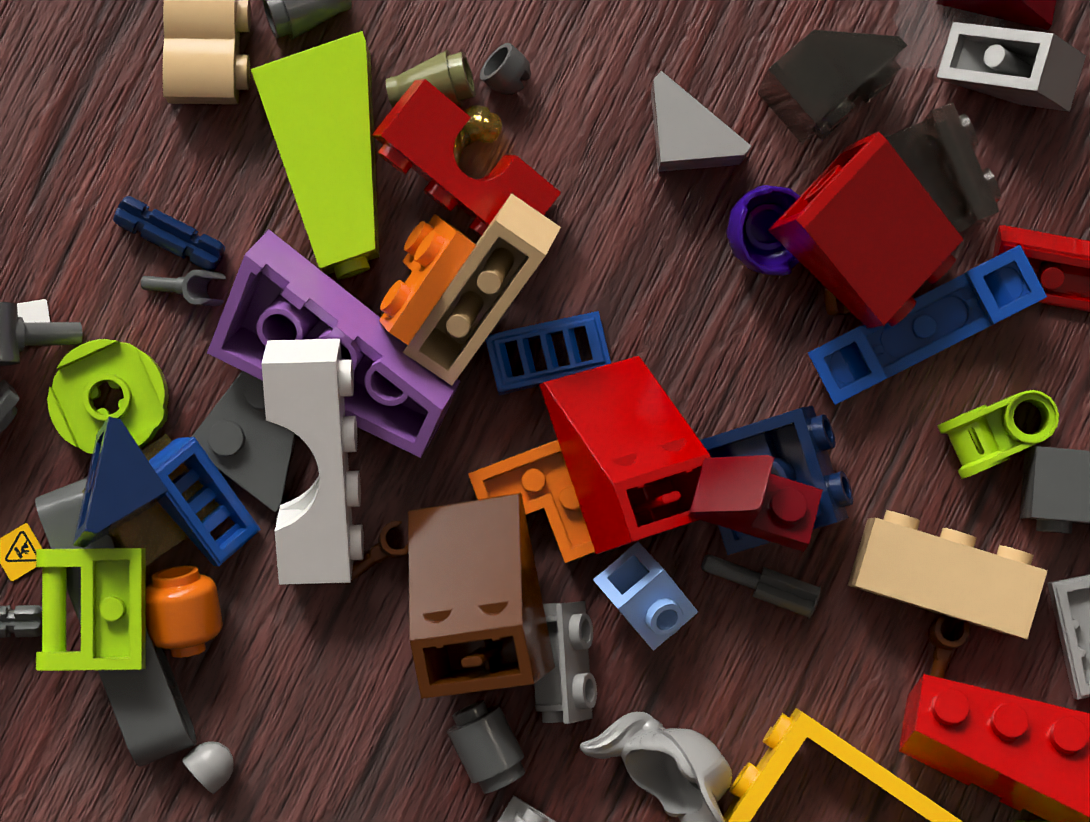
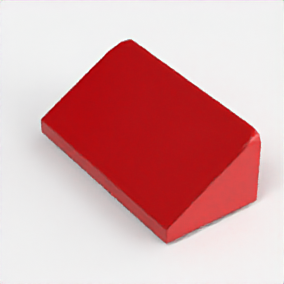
M1006 225L999 226L992 258L1021 245L1047 295V298L1039 301V303L1090 312V241Z

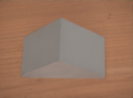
M660 71L654 78L651 89L658 172L740 165L752 146L665 73Z

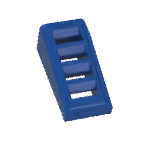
M599 311L488 335L485 339L499 396L537 387L546 381L611 364ZM586 329L593 360L581 362L574 330ZM560 333L563 334L570 365L561 367L558 366L551 337ZM540 339L547 370L536 372L529 341ZM517 344L524 375L513 377L506 346Z
M195 437L177 438L149 460V463L168 490L158 503L213 566L219 567L261 530ZM183 463L187 469L171 481L168 475ZM198 480L203 487L186 501L182 493ZM214 499L219 505L200 521L196 513ZM229 516L235 524L214 540L210 532Z

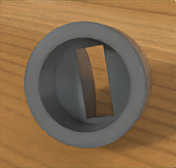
M505 43L498 47L488 57L480 71V79L494 91L503 95H513L520 92L524 88L520 80L527 81L531 77L529 61L511 43Z

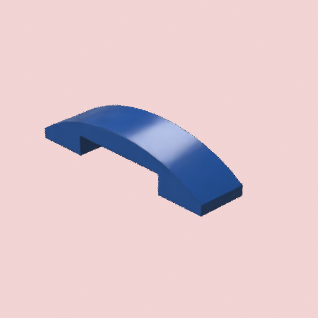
M1018 245L915 298L917 301L915 307L895 326L891 327L886 323L884 326L867 328L865 325H862L807 354L833 404L836 405L1047 298V295L1021 245Z

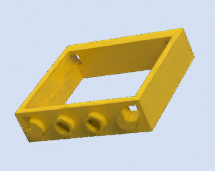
M795 708L790 717L782 713L775 725L769 728L763 739V743L769 746L768 750L757 766L748 762L738 774L729 790L736 797L723 815L725 822H750L808 737L929 821L963 822L797 708Z

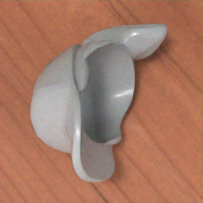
M636 711L616 720L598 737L580 744L581 751L593 758L607 759L621 756L632 780L639 787L657 797L664 807L665 813L669 816L678 817L681 822H725L717 802L731 785L732 770L719 749L701 733L683 728L666 729L662 723L654 719L650 714Z

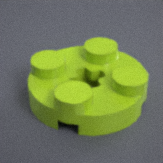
M97 339L79 345L63 357L57 367L59 370L54 376L52 387L49 386L47 397L48 410L56 430L65 441L89 454H93L96 435L108 417L121 419L140 449L153 439L157 431L167 421L169 394L164 374L151 356L129 343ZM108 382L112 389L121 388L124 394V398L118 401L119 410L113 414L106 408L96 409L93 400L101 396L99 386Z

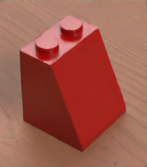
M879 131L848 145L768 230L867 328L884 326L886 323L893 327L903 320L917 303L912 295L926 280L933 284L949 271L956 262V258L951 253L964 240L889 141Z

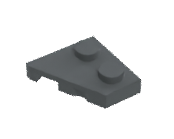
M242 371L192 437L196 438L220 471L275 513H278L280 505L284 504L290 460L293 459L297 437L289 429L266 421L263 381Z

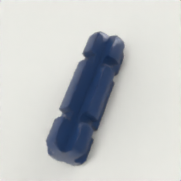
M125 196L115 211L113 221L121 228L133 234L139 231L143 239L183 259L189 256L190 262L207 271H214L223 258L225 246L220 241L206 234L199 236L195 228L157 209H154L152 212L149 211L147 204L131 196Z

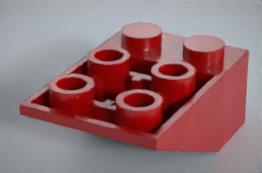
M640 356L539 384L596 554L699 520L688 515L705 458H711L710 454Z

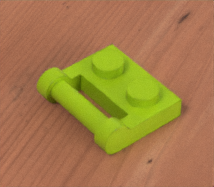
M146 548L36 549V567H42V651L36 652V670L146 669ZM67 567H81V651H66Z

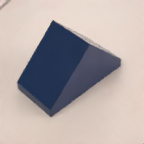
M108 417L96 435L73 542L74 546L82 548L89 546L155 506L168 491L121 419Z

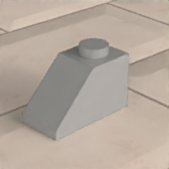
M953 22L937 78L1019 105L1070 112L1086 55L1054 33Z

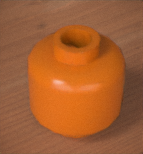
M177 566L154 573L151 576L152 583L146 586V626L153 644L158 648L170 649L171 656L177 658L190 657L206 650L205 643L215 638L223 627L217 587L214 580L209 576L199 574V569L195 566Z

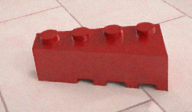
M927 674L922 675L907 696L899 745L900 752L968 786L973 783L999 796V802L1018 811L1025 809L1049 822H1090V713Z

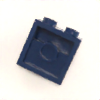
M813 406L802 407L700 440L711 458L769 455L774 457L771 474L822 489L813 530L849 518L845 507L853 504L852 489L843 471L834 473L827 451L835 448L834 432L825 414L816 416ZM718 526L727 555L770 543L767 540Z

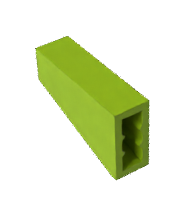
M363 31L251 69L319 269L326 275L335 272L337 280L353 277L369 270L368 261L380 257L374 137L371 136L374 132L371 54Z

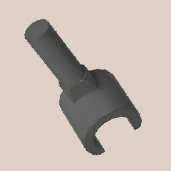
M192 270L185 277L178 278L143 276L141 288L143 290L173 292L184 295L185 299L194 305L220 306L224 303V300L211 299L207 293V286L211 279L226 280V276L220 272L207 270Z

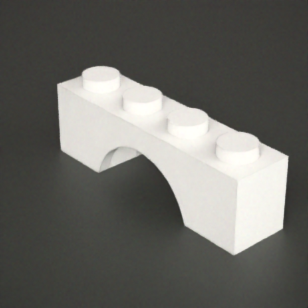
M340 339L267 341L261 363L266 421L283 426L298 435L313 453L319 471L317 479L306 492L280 505L275 527L279 585L351 583L354 560L364 559L363 525H352L351 507H359L361 502L359 471H349L348 452H357L356 416H345L344 396H353L354 393L352 359L342 360Z

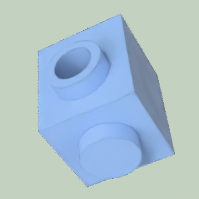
M638 541L593 579L653 651L698 613L697 609L668 573Z

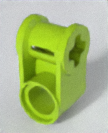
M1029 390L1011 395L989 406H986V404L937 426L941 434H948L962 465L958 473L961 479H964L1010 459L1009 456L1052 436L1058 427L1059 412L1057 405L1050 396L1041 391ZM1023 401L1035 405L1041 414V424L1033 434L1023 433L1014 422V411L1018 404Z

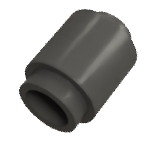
M480 700L452 715L456 724L447 730V734L471 783L478 782L484 794L501 789L526 773L521 763V760L524 758L523 751L500 705L487 708L485 701Z

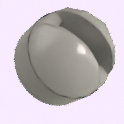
M209 741L199 744L182 759L188 770L212 794H215L229 780L233 772V756L230 750L219 742Z

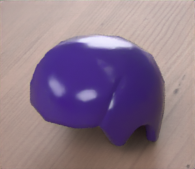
M759 186L747 192L732 208L726 235L733 255L749 270L767 275L784 276L791 274L792 268L799 263L768 231L800 197L792 189L780 186Z

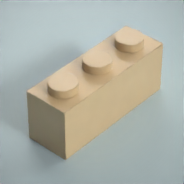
M511 193L403 353L452 386L545 258L561 227Z
M886 510L883 520L876 517L867 519L847 586L941 615L944 614V616L957 620L967 621L970 624L1012 637L1028 639L1048 571L1031 565L1034 555L999 545L997 554L974 548L977 540L976 537L948 528H942L940 537L918 531L919 519Z

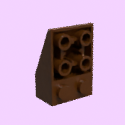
M516 493L408 511L409 637L421 699L531 685L554 669L555 663L522 494Z

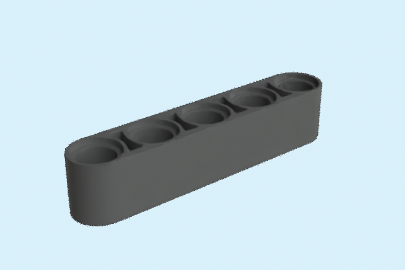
M87 477L35 498L37 512L51 549L124 548L118 529L85 548L73 545ZM67 567V591L81 625V567ZM146 626V669L98 670L126 745L133 760L139 767L195 746L197 743L191 718L165 651L153 644Z

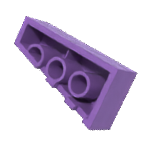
M269 229L245 253L207 354L263 381L261 363L267 341L340 339L342 360L352 359L354 372L353 396H344L345 416H356L358 428L420 458L439 430L460 384V380L457 379L451 386L405 355L403 351L407 344L390 334L380 323L378 315Z

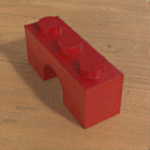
M426 79L415 80L371 135L383 145L377 153L386 162L404 175L412 168L429 182L423 191L436 203L449 212L457 205L474 219L468 228L479 238L483 235L511 193L542 215H545L561 194L558 189L517 155H504L493 170L481 178L473 179L464 174L455 161L454 143L459 132L471 117Z

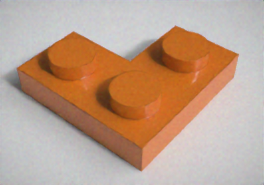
M437 214L433 215L429 223L421 221L409 235L404 245V250L408 254L402 262L412 272L405 283L398 280L393 284L380 306V310L384 312L379 319L380 323L390 334L409 345L476 246L457 228Z
M558 440L468 473L477 499L521 493L526 515L544 509L565 563L595 552Z

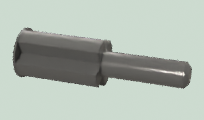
M710 554L704 556L701 568L705 572L754 589L752 597L806 616L807 619H810L817 608L821 586H814L763 567L761 573Z

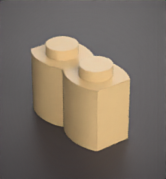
M164 0L163 97L169 104H239V91L249 90L250 58L249 55H240L239 50L240 32H250L251 28L250 0Z

